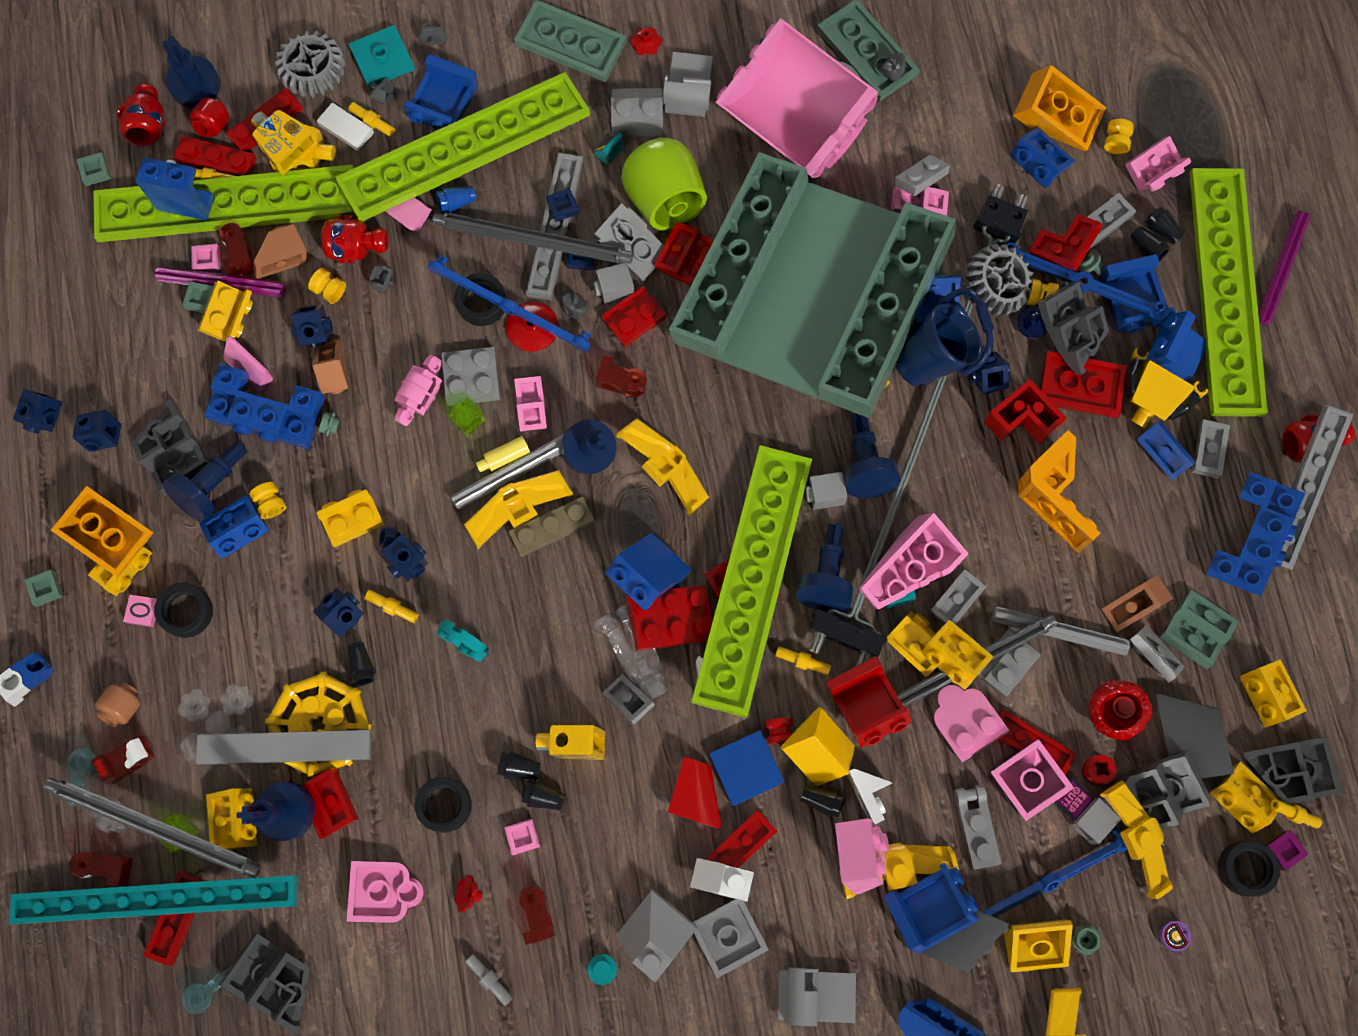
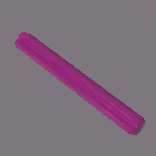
M1300 210L1294 215L1258 311L1259 324L1268 326L1273 320L1310 220V214Z
M157 266L154 277L159 282L189 285L191 281L214 286L215 282L220 281L240 291L248 289L252 291V294L283 297L285 285L279 281Z

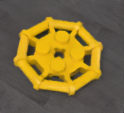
M321 671L319 675L292 684L286 683L283 686V692L269 717L265 718L264 723L268 726L269 733H281L280 726H288V732H314L313 720L323 717L322 723L326 726L323 730L318 729L317 732L371 730V724L368 723L360 696L362 691L358 687L354 688L328 675V672ZM319 686L318 695L309 696L302 700L297 694ZM327 687L345 697L340 702L327 697ZM293 699L297 705L288 720L281 719L289 702ZM350 703L356 723H349L346 718L345 707ZM349 760L283 763L307 774L308 778H314L330 768L350 766L354 762Z

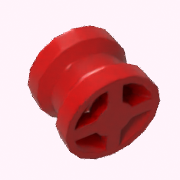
M793 718L766 720L765 727L769 730L767 744H784L792 735L791 726L793 725Z
M1100 754L1090 757L1084 762L1082 773L1087 782L1093 785H1100L1113 780L1117 768L1115 762L1110 757Z

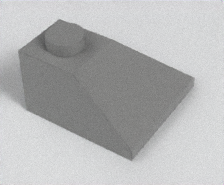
M652 889L617 933V936L631 962L656 982L698 927Z

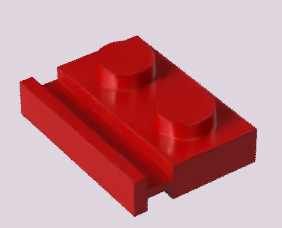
M644 286L601 315V320L606 323L609 330L624 348L666 319L665 312L652 296L646 292Z
M330 768L302 785L308 790L314 802L315 812L312 823L319 839H325L329 835L359 820L337 768Z

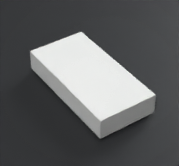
M331 103L317 120L318 126L358 152L374 134L371 127L334 103Z

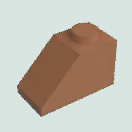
M294 224L278 226L268 232L254 260L256 279L307 263L306 248Z
M341 339L327 341L324 345L314 348L313 369L322 394H338L348 389L349 375Z
M1157 575L1102 608V611L1116 632H1119L1169 602L1173 597Z

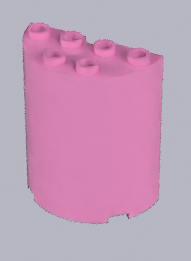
M780 18L776 24L773 23L768 28L763 42L760 45L757 44L751 50L749 55L751 61L745 67L743 65L739 66L729 86H724L720 90L716 103L791 162L807 168L809 176L817 178L821 176L825 166L830 169L841 158L859 135L867 122L864 116L875 107L878 91Z

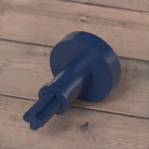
M168 36V41H163L162 44L168 53L167 61L171 66L166 75V86L174 100L182 106L195 108L203 98L214 99L220 89V78L214 66L205 58L191 56L190 52L181 47L174 36Z
M853 413L851 419L855 435L851 441L855 448L857 462L848 467L844 473L846 490L850 495L858 498L882 496L891 492L899 485L901 479L898 465L889 458L878 456L876 436L873 432H870L867 417Z
M587 419L573 424L564 433L561 441V453L565 463L572 470L581 474H595L603 471L612 463L616 455L617 445L614 434L608 426L597 420Z
M235 441L219 457L213 456L209 460L210 462L191 480L180 473L174 472L162 483L163 488L172 501L186 514L197 521L204 522L215 511L207 495L223 479L232 474L231 468L248 451L241 442Z
M839 523L835 525L828 524L825 545H822L819 549L820 557L817 573L806 574L798 581L796 592L798 601L814 610L819 609L827 612L830 609L844 611L852 604L853 586L847 580L839 577L841 560L844 557V550L841 548L844 528Z
M278 782L268 786L260 794L257 801L249 806H242V812H237L236 816L237 818H242V824H252L255 827H259L261 832L268 838L276 841H286L302 836L309 829L314 818L315 808L312 796L305 787L295 782Z

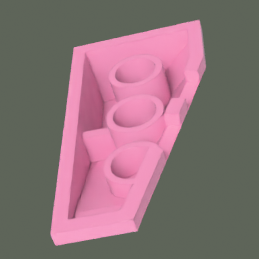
M935 513L918 515L895 540L859 587V590L875 609H881L906 596L908 593L930 584L929 582L951 573L968 555V552Z

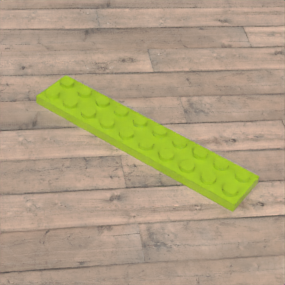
M564 72L338 175L335 179L357 219L365 221L590 116V109L567 73Z
M352 164L288 171L283 176L279 172L194 180L193 186L195 189L212 192L215 197L208 220L157 211L139 186L94 190V238L97 242L216 231L220 229L226 230L337 218V215H350L354 217L356 215L335 179L336 176L354 169V166Z
M1192 168L1189 176L1203 337L1206 340L1205 360L1210 416L1264 417L1268 414L1245 172L1244 169Z
M759 446L691 702L693 704L744 718L748 716L812 462L811 458Z

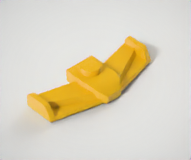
M638 418L616 434L617 438H622L649 458L642 468L659 487L668 480L670 481L685 506L688 516L709 498L687 461L686 455L680 448L670 443Z
M559 470L516 483L511 482L500 488L498 493L477 511L464 526L479 549L508 520L513 528H516L538 516L533 506L571 496L573 492Z
M1121 780L1100 795L1108 801L1127 826V829L1122 831L1120 835L1131 859H1141L1148 888L1147 897L1149 899H1159L1173 889L1172 883L1168 878L1161 847L1164 840L1163 832L1157 819L1149 817L1127 788V785Z
M899 842L890 844L889 851H885L886 874L882 876L883 881L886 880L888 891L915 885L918 883L916 874H934L941 870L939 865L944 862L952 868L957 867L958 870L959 868L955 852L951 846L903 845ZM842 883L845 899L847 900L855 896V894Z
M1054 988L1051 990L1046 1036H1086L1085 1034H1075L1081 988Z

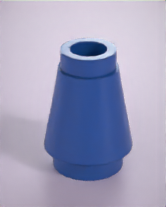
M473 186L442 187L441 191L436 192V199L440 211L450 213L476 201V195Z

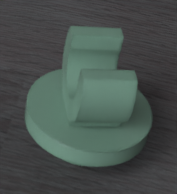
M1089 249L1077 270L1088 273L1094 270L1097 275H1100L1104 264L1098 251Z

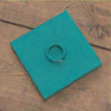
M395 25L348 43L369 89L372 88L370 85L373 82L379 85L384 78L390 81L415 70L414 64Z

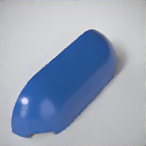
M925 998L924 1001L909 1000L899 1014V1025L906 1036H988L938 1002L929 998Z

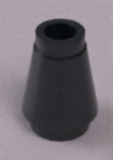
M1161 206L1145 220L1149 225L1148 229L1172 245L1184 235V232L1168 209L1164 210Z
M1142 226L1136 228L1130 236L1145 257L1157 254L1160 262L1170 251L1166 240Z
M356 642L348 645V679L352 681L354 686H364L372 683L375 680L376 670L364 643Z
M509 751V753L502 752L497 775L504 776V779L537 780L541 763Z
M536 779L535 781L527 780L521 802L526 803L527 807L556 809L560 811L565 794Z
M808 785L805 786L801 797V802L806 803L830 818L831 816L839 817L845 800V795L840 794L839 790Z

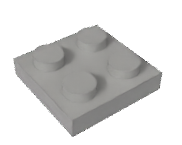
M495 347L441 353L447 406L500 400Z
M734 899L693 922L698 927L694 934L716 978L769 950L742 900Z

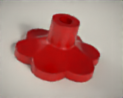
M652 27L647 29L638 28L630 43L632 47L636 48L637 54L645 55L647 53L654 55L657 53V47L662 44V38L657 35L656 29Z
M467 875L465 879L459 881L454 902L457 904V910L464 913L466 909H470L473 906L474 902L481 901L482 891L477 890V884L474 883L472 875Z

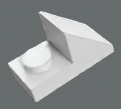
M857 769L850 770L847 777L866 817L870 818L875 824L885 820L882 815L886 813L884 805L880 798H874L872 793L892 784V782Z
M697 858L690 887L747 902L754 872Z

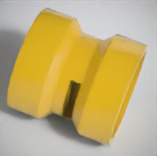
M1126 119L1111 120L1107 127V134L1109 136L1105 139L1104 149L1115 155L1128 153L1131 147V140L1129 138L1133 134L1134 124Z
M320 268L312 275L308 288L315 294L323 295L325 301L334 304L345 292L346 283L338 277L333 278L331 272L325 268Z
M1031 279L1033 283L1030 287L1031 293L1027 298L1028 302L1026 305H1037V302L1059 290V284L1052 282L1043 284L1040 280Z
M274 482L260 484L253 488L249 494L252 501L258 504L257 511L262 519L275 517L286 509L284 500L277 495L279 490Z

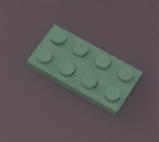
M535 0L514 42L518 47L606 82L627 43V36Z
M858 0L852 1L817 25V32L844 63L852 66L859 74L860 79L878 91V102L919 74L920 69ZM892 53H903L906 57L905 72L899 79L891 81L882 73L881 68Z

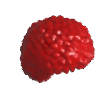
M1107 680L1105 684H1101L1093 692L1092 698L1089 701V715L1093 726L1098 732L1108 738L1121 741L1130 740L1146 727L1151 718L1152 704L1149 703V696L1136 683L1125 680Z

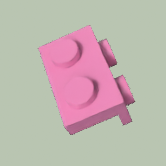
M1168 136L1127 162L1125 166L1138 191L1149 189L1150 192H1153L1165 185L1164 181L1169 177L1174 178L1185 171L1184 167L1190 164L1191 160L1189 157L1181 159L1171 137Z

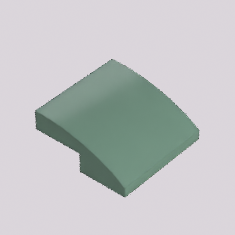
M1191 589L1178 606L1159 638L1205 669H1209L1214 664L1223 645L1231 638L1239 620Z

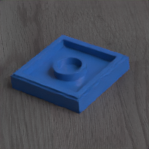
M761 730L709 753L732 807L785 783Z

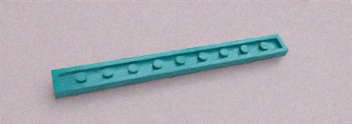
M298 876L11 894L9 925L298 906Z

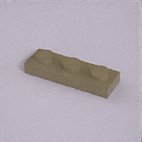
M582 496L510 530L509 533L520 557H523L595 523V520Z

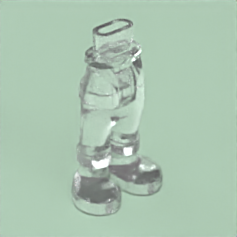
M626 604L618 608L615 613L624 624L625 631L630 636L635 647ZM613 613L603 616L591 625L595 633H605L609 636L608 641L612 645L623 670L630 680L639 687V690L645 692L650 700L669 691L664 682L666 677L663 674L656 650L636 651L635 649L633 651L625 639L624 633L620 631Z

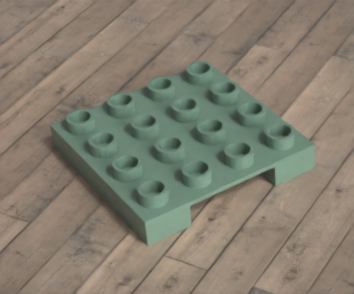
M759 152L669 328L673 343L870 418L953 241L956 219L905 202L900 214L809 183L807 168Z

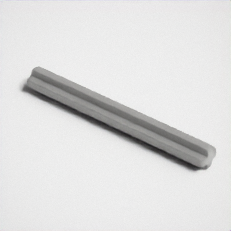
M563 435L453 494L451 499L455 507L461 509L561 454Z
M999 606L995 607L992 614L993 622L1018 629L1040 618ZM1058 621L1057 625L1049 629L1048 633L1041 634L1123 656L1127 655L1130 648V641L1128 639Z

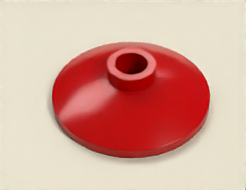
M525 302L518 305L559 327L556 314L547 305L540 302ZM509 314L506 321V332L511 343L523 351L536 352L547 348L555 340V335L536 325L528 326V321L517 315Z

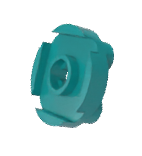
M445 618L442 620L435 633L438 637L448 643L450 642L462 654L473 658L479 663L482 659H485L490 649L484 643L464 629H456L454 627L455 624Z

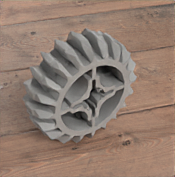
M306 30L305 35L301 36L296 32L295 39L287 37L288 44H280L282 52L276 53L277 61H275L277 75L284 87L290 89L294 95L300 93L305 98L310 93V96L315 98L316 93L320 92L324 96L326 89L333 91V84H340L339 77L344 76L343 68L345 67L343 52L338 47L337 42L334 39L331 40L327 34L321 36L316 30L311 35ZM308 60L311 61L313 69L310 68Z
M992 244L987 248H982L972 256V262L966 266L969 272L966 273L964 278L968 279L969 283L966 284L965 288L972 289L979 294L981 300L986 303L988 311H991L992 316L999 314L1005 316L1011 312L1018 311L1021 306L1028 302L1027 298L1031 293L1030 287L1033 281L1029 277L1034 272H1030L1027 269L1030 262L1024 263L1022 260L1024 254L1016 255V247L1008 249L1007 244L1000 246ZM989 262H996L998 267H991L988 264ZM1007 292L1010 294L1009 298L1000 297L1001 293Z

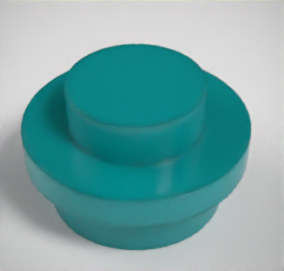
M599 954L593 957L588 965L590 979L599 985H606L613 981L617 974L615 960L606 954Z

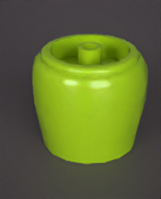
M671 138L653 139L637 147L626 159L621 175L623 187L633 205L653 228L672 230L676 222L687 224L699 215L705 207L707 195L697 164L685 144Z

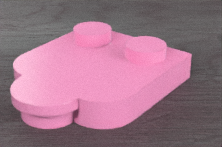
M947 685L940 690L938 694L940 707L934 715L935 725L961 763L1009 732L1005 723L981 691L977 689H967L964 691L956 685Z
M351 861L347 921L397 922L406 915L408 908L416 906L422 900L423 887L421 883L414 878H410V873L403 864L396 862Z

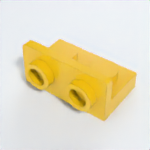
M220 281L215 282L197 330L223 342H226L229 336L238 339L244 328V324L241 323L243 315L249 313L253 300L250 299L252 291L248 289L240 291Z
M367 489L363 491L355 490L349 493L346 499L339 502H329L322 506V510L316 512L334 548L385 525L373 497Z
M143 546L119 578L99 564L92 569L88 576L103 586L106 591L118 596L119 593L124 592L130 586L133 576L147 566L150 560L149 557L153 553Z
M910 612L886 637L887 642L925 677H928L937 666L931 664L922 654V651L936 633L928 627L930 623L924 616L919 613L915 615L913 612Z
M948 620L922 651V654L931 664L937 666L955 684H958L963 689H966L994 657L951 620Z
M1281 659L1240 676V680L1264 727L1267 728L1307 711Z
M1240 761L1233 766L1234 774H1228L1222 783L1210 791V794L1250 833H1255L1272 823L1278 812L1272 810L1270 804L1274 799L1280 801L1281 799Z
M251 788L228 789L207 794L210 843L227 850L257 846L256 827L252 824H242V818H237L236 816L237 812H242V806H249L254 802L253 790Z

